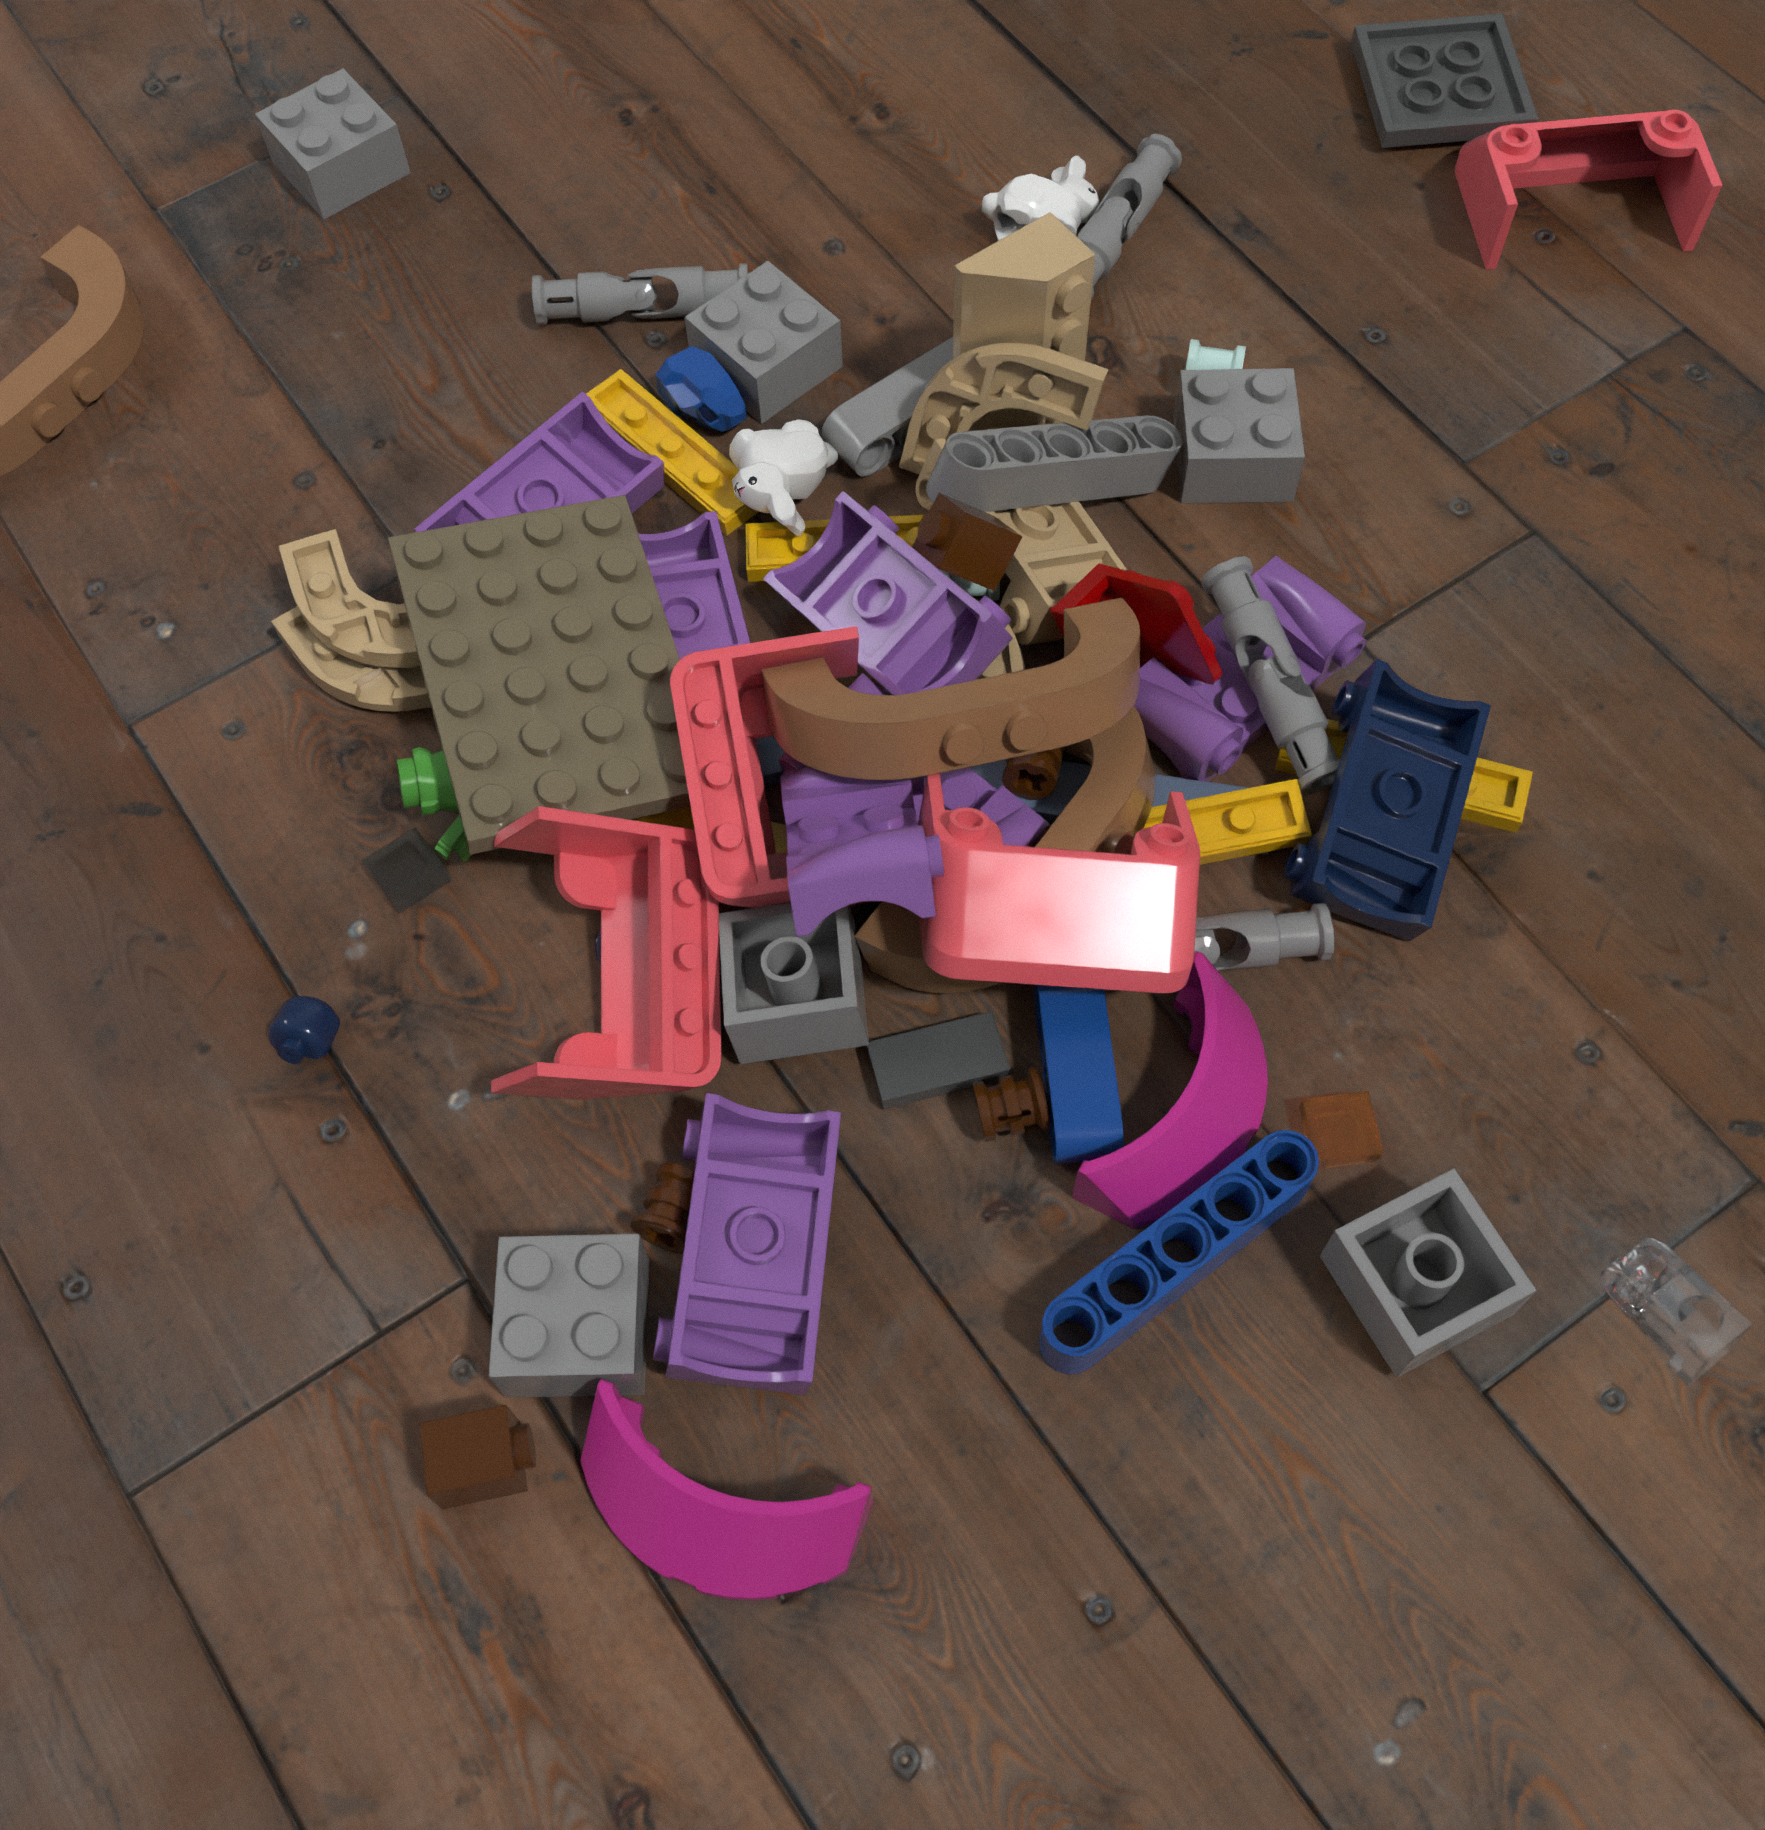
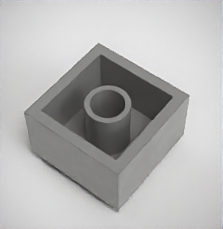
M344 68L322 77L319 81L288 97L281 98L271 106L255 113L272 163L323 220L411 173L397 124Z
M766 261L684 317L689 347L693 346L707 351L715 357L737 387L745 403L746 411L760 424L766 422L843 367L841 321L769 261Z
M1294 368L1180 370L1173 421L1174 426L1183 437V445L1177 454L1181 503L1294 502L1305 459Z
M791 903L719 913L724 1027L740 1064L869 1045L860 947L854 937L858 931L850 905L830 914L810 935L796 937Z
M1455 1169L1334 1230L1320 1255V1258L1396 1378L1513 1316L1537 1291Z
M640 1234L499 1237L489 1378L505 1398L595 1396L600 1379L614 1383L621 1395H645L650 1258Z

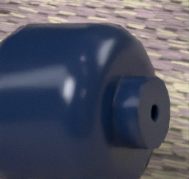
M295 996L283 1003L268 1029L269 1042L278 1051L279 1056L288 1063L298 1064L304 1057L319 1059L329 1052L339 1029L340 1019L326 1002L311 996Z

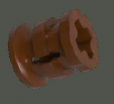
M1067 746L1006 759L1007 764L1002 775V782L1005 788L1014 795L1023 796L1028 799H1043L1052 795L1054 787L1057 785V773L1060 771L1062 754L1066 751Z
M1036 1066L1028 1069L1026 1079L1014 1081L1012 1075L1000 1077L999 1085L987 1087L983 1081L973 1083L985 1142L996 1140L997 1133L1010 1130L1011 1136L1025 1134L1024 1127L1035 1124L1043 1133L1050 1132L1047 1102Z
M676 1163L660 1164L656 1173V1181L659 1185L658 1187L650 1188L643 1203L647 1210L646 1214L634 1215L630 1224L633 1232L640 1234L642 1239L657 1247L683 1253L694 1169Z

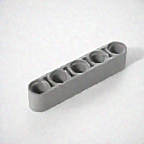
M953 337L844 402L827 417L822 427L821 435L823 440L838 451V455L856 474L861 477L870 476L902 456L910 420L919 398L932 377L953 359Z
M1149 415L1092 420L1088 430L1067 423L957 432L947 438L927 482L926 492L933 503L938 493H941L984 512L1148 494L1156 491L1183 445V437L1180 431L1167 420Z

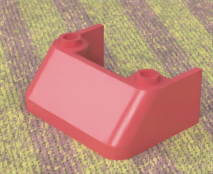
M1681 110L1500 126L1466 142L1460 149L1454 170L1486 270L1497 268L1518 206L1513 189L1654 176L1682 251L1685 252L1694 250L1723 186L1699 125L1689 114Z
M857 626L697 651L684 656L674 666L670 677V687L701 871L706 889L719 902L749 908L791 903L786 863L788 851L776 853L756 739L773 736L767 722L761 669L823 657L835 679L856 676L859 649ZM863 901V902H858V903L850 904V906L860 905V904H865V903H871V902H877V901Z
M940 773L926 776L918 825H923L925 836L939 835L944 867V876L931 878L936 917H919L923 958L933 971L945 977L962 980L1149 993H1173L1186 986L1195 952L1200 847L1183 792L1170 791L1162 823L1137 832L1133 840L1131 854L1003 845L1000 828L984 812L968 807L946 810Z
M538 806L498 831L494 838V847L554 855V879L562 897L576 907L601 911V1033L585 1032L576 1034L560 1044L555 1053L553 1063L536 1062L491 1080V1094L586 1100L688 1091L709 1083L716 1076L721 1065L719 901L705 887L695 830Z

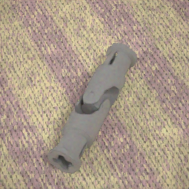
M1151 134L1149 137L1142 139L1138 145L1137 157L1134 162L1128 163L1123 167L1095 210L1094 215L1077 235L1096 254L1091 300L1094 296V286L1098 280L1104 279L1109 275L1121 256V247L1126 240H1130L1160 198L1165 179L1175 174L1180 168L1182 162L1181 152L1174 142L1164 135Z
M739 263L738 268L734 270L705 271L702 266L636 270L627 275L630 280H625L622 277L610 275L603 271L578 273L576 279L544 280L541 275H533L532 300L536 323L538 326L547 325L548 319L581 318L583 323L608 322L613 317L619 316L627 310H633L631 315L640 319L685 317L749 274L748 263ZM653 276H662L675 283L679 293L676 305L667 310H655L657 290L653 284ZM573 297L574 300L552 301L551 298Z
M1245 556L1232 558L1208 570L1202 577L1201 585L1205 593L1213 594L1224 618L1221 623L1222 630L1250 689L1257 697L1258 706L1278 749L1286 750L1299 777L1297 781L1301 795L1317 793L1333 786L1340 762L1325 732L1329 726L1328 721L1310 685L1305 682L1301 673L1300 663L1271 602L1262 600L1251 577L1253 565L1250 558ZM1269 645L1275 656L1263 660V652Z
M1317 903L1312 905L1310 911L1274 914L1272 909H1259L1197 917L1195 952L1203 953L1218 971L1276 966L1279 959L1315 955L1320 961L1331 960L1334 953V929L1330 911L1325 903ZM1226 928L1236 931L1235 944L1230 950L1220 955V947L1215 940L1213 929Z

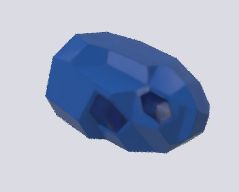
M690 346L667 358L655 374L658 393L675 415L694 421L697 425L707 429H716L722 432L728 431L747 419L745 403L737 387L725 369L707 351Z

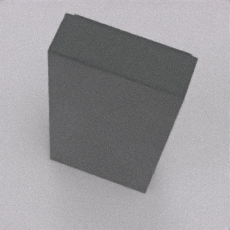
M992 1011L869 1041V1045L866 1046L883 1110L972 1088L973 1083L983 1081L984 1084L999 1081L1000 1077L1010 1075V1067Z

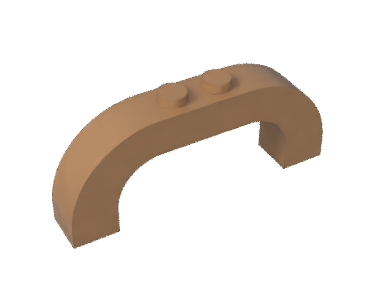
M77 225L40 257L60 296L77 305L74 314L60 330L0 381V477L29 460L93 401L99 398L129 367L142 341L144 332L143 310L117 254L103 239L80 225Z
M1123 598L1064 609L1065 658L1037 668L902 695H873L849 689L834 678L823 657L761 669L768 726L778 745L792 758L804 765L837 776L866 780H899L923 777L1072 745L1111 728L1135 704L1140 688L1139 622L1135 613Z
M1134 705L1111 728L1087 740L1067 746L1065 752L1085 760L1092 767L1083 785L1036 847L1131 854L1134 837L1137 832L1144 828L1150 815L1155 795L1153 763L1144 726L1139 712ZM881 901L854 936L872 972L907 988L931 993H960L984 989L1002 983L953 979L933 971L923 958L919 916L893 903Z

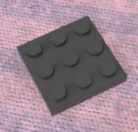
M1503 13L1354 26L1351 44L1382 148L1470 141L1500 126L1538 122L1539 118Z

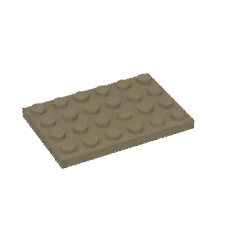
M625 495L388 537L394 568L470 855L500 848L494 847V838L497 832L538 806L628 820L690 807L670 687L672 670L680 658Z

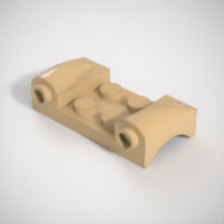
M945 438L934 440L916 481L917 499L920 505L928 511L931 509L933 502L927 495L926 486L945 445ZM1079 501L986 512L995 516L1022 536L1005 570L1011 582L1000 604V608L1011 619L1009 625L1016 636L1017 642L1022 645L1064 639L1049 610L1098 563L1127 570Z

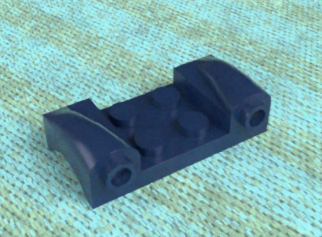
M1376 659L1355 682L1345 681L1335 698L1332 714L1340 717L1338 731L1348 733L1320 830L1305 845L1297 843L1287 859L1284 868V878L1291 880L1290 895L1312 905L1325 903L1331 913L1409 942L1432 928L1491 705L1481 701L1452 700L1423 692L1403 681L1392 670L1389 663Z

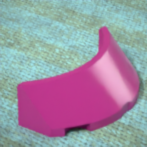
M1198 951L1194 953V961L1188 982L1179 991L1173 1005V1009L1181 1015L1187 1014L1192 1027L1188 1049L1199 1054L1198 1063L1190 1082L1179 1100L1165 1117L1148 1132L1111 1154L1091 1161L1084 1160L1076 1175L1073 1199L1132 1229L1153 1224L1158 1218H1161L1243 1155L1252 1136L1257 1134L1266 1104L1268 1086L1267 1061L1258 1026L1248 1005L1205 955Z
M600 1379L581 1456V1465L590 1493L606 1523L623 1545L644 1565L669 1581L674 1579L696 1588L698 1593L728 1600L745 1601L777 1599L779 1595L801 1591L819 1583L824 1585L847 1573L874 1503L871 1486L857 1481L855 1486L849 1488L838 1483L831 1495L788 1502L755 1501L709 1489L687 1478L662 1460L661 1451L647 1441L642 1431L641 1425L643 1424L645 1414L643 1405L622 1397L614 1383Z

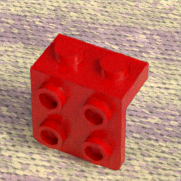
M1098 563L1049 610L1064 637V609L1123 598L1133 610L1139 622L1140 668L1155 657L1173 673L1213 685L1223 674L1215 657V645L1204 633L1193 610V598L1182 585L1175 581H1165L1138 574L1133 570H1123Z

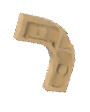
M997 343L969 350L945 364L925 387L910 420L899 468L920 474L935 439L945 438L947 440L951 434L969 431L975 421L991 411L1006 408L1033 411L1088 430L1108 369L1055 350L1025 343Z
M336 529L278 546L289 585L301 615L308 627L325 645L345 657L364 664L393 668L420 666L404 603L394 604L375 600L357 587L352 578Z
M298 606L271 621L278 636L305 672L319 687L335 698L357 707L376 711L397 712L431 708L420 666L412 668L380 667L364 664L345 657L325 645L312 632L302 617Z

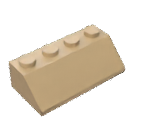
M1049 212L954 265L953 358L969 350L990 344L1025 343L1055 350L1085 361L1096 254L1057 217ZM1006 408L988 412L975 421L969 431L1064 422L1033 411Z

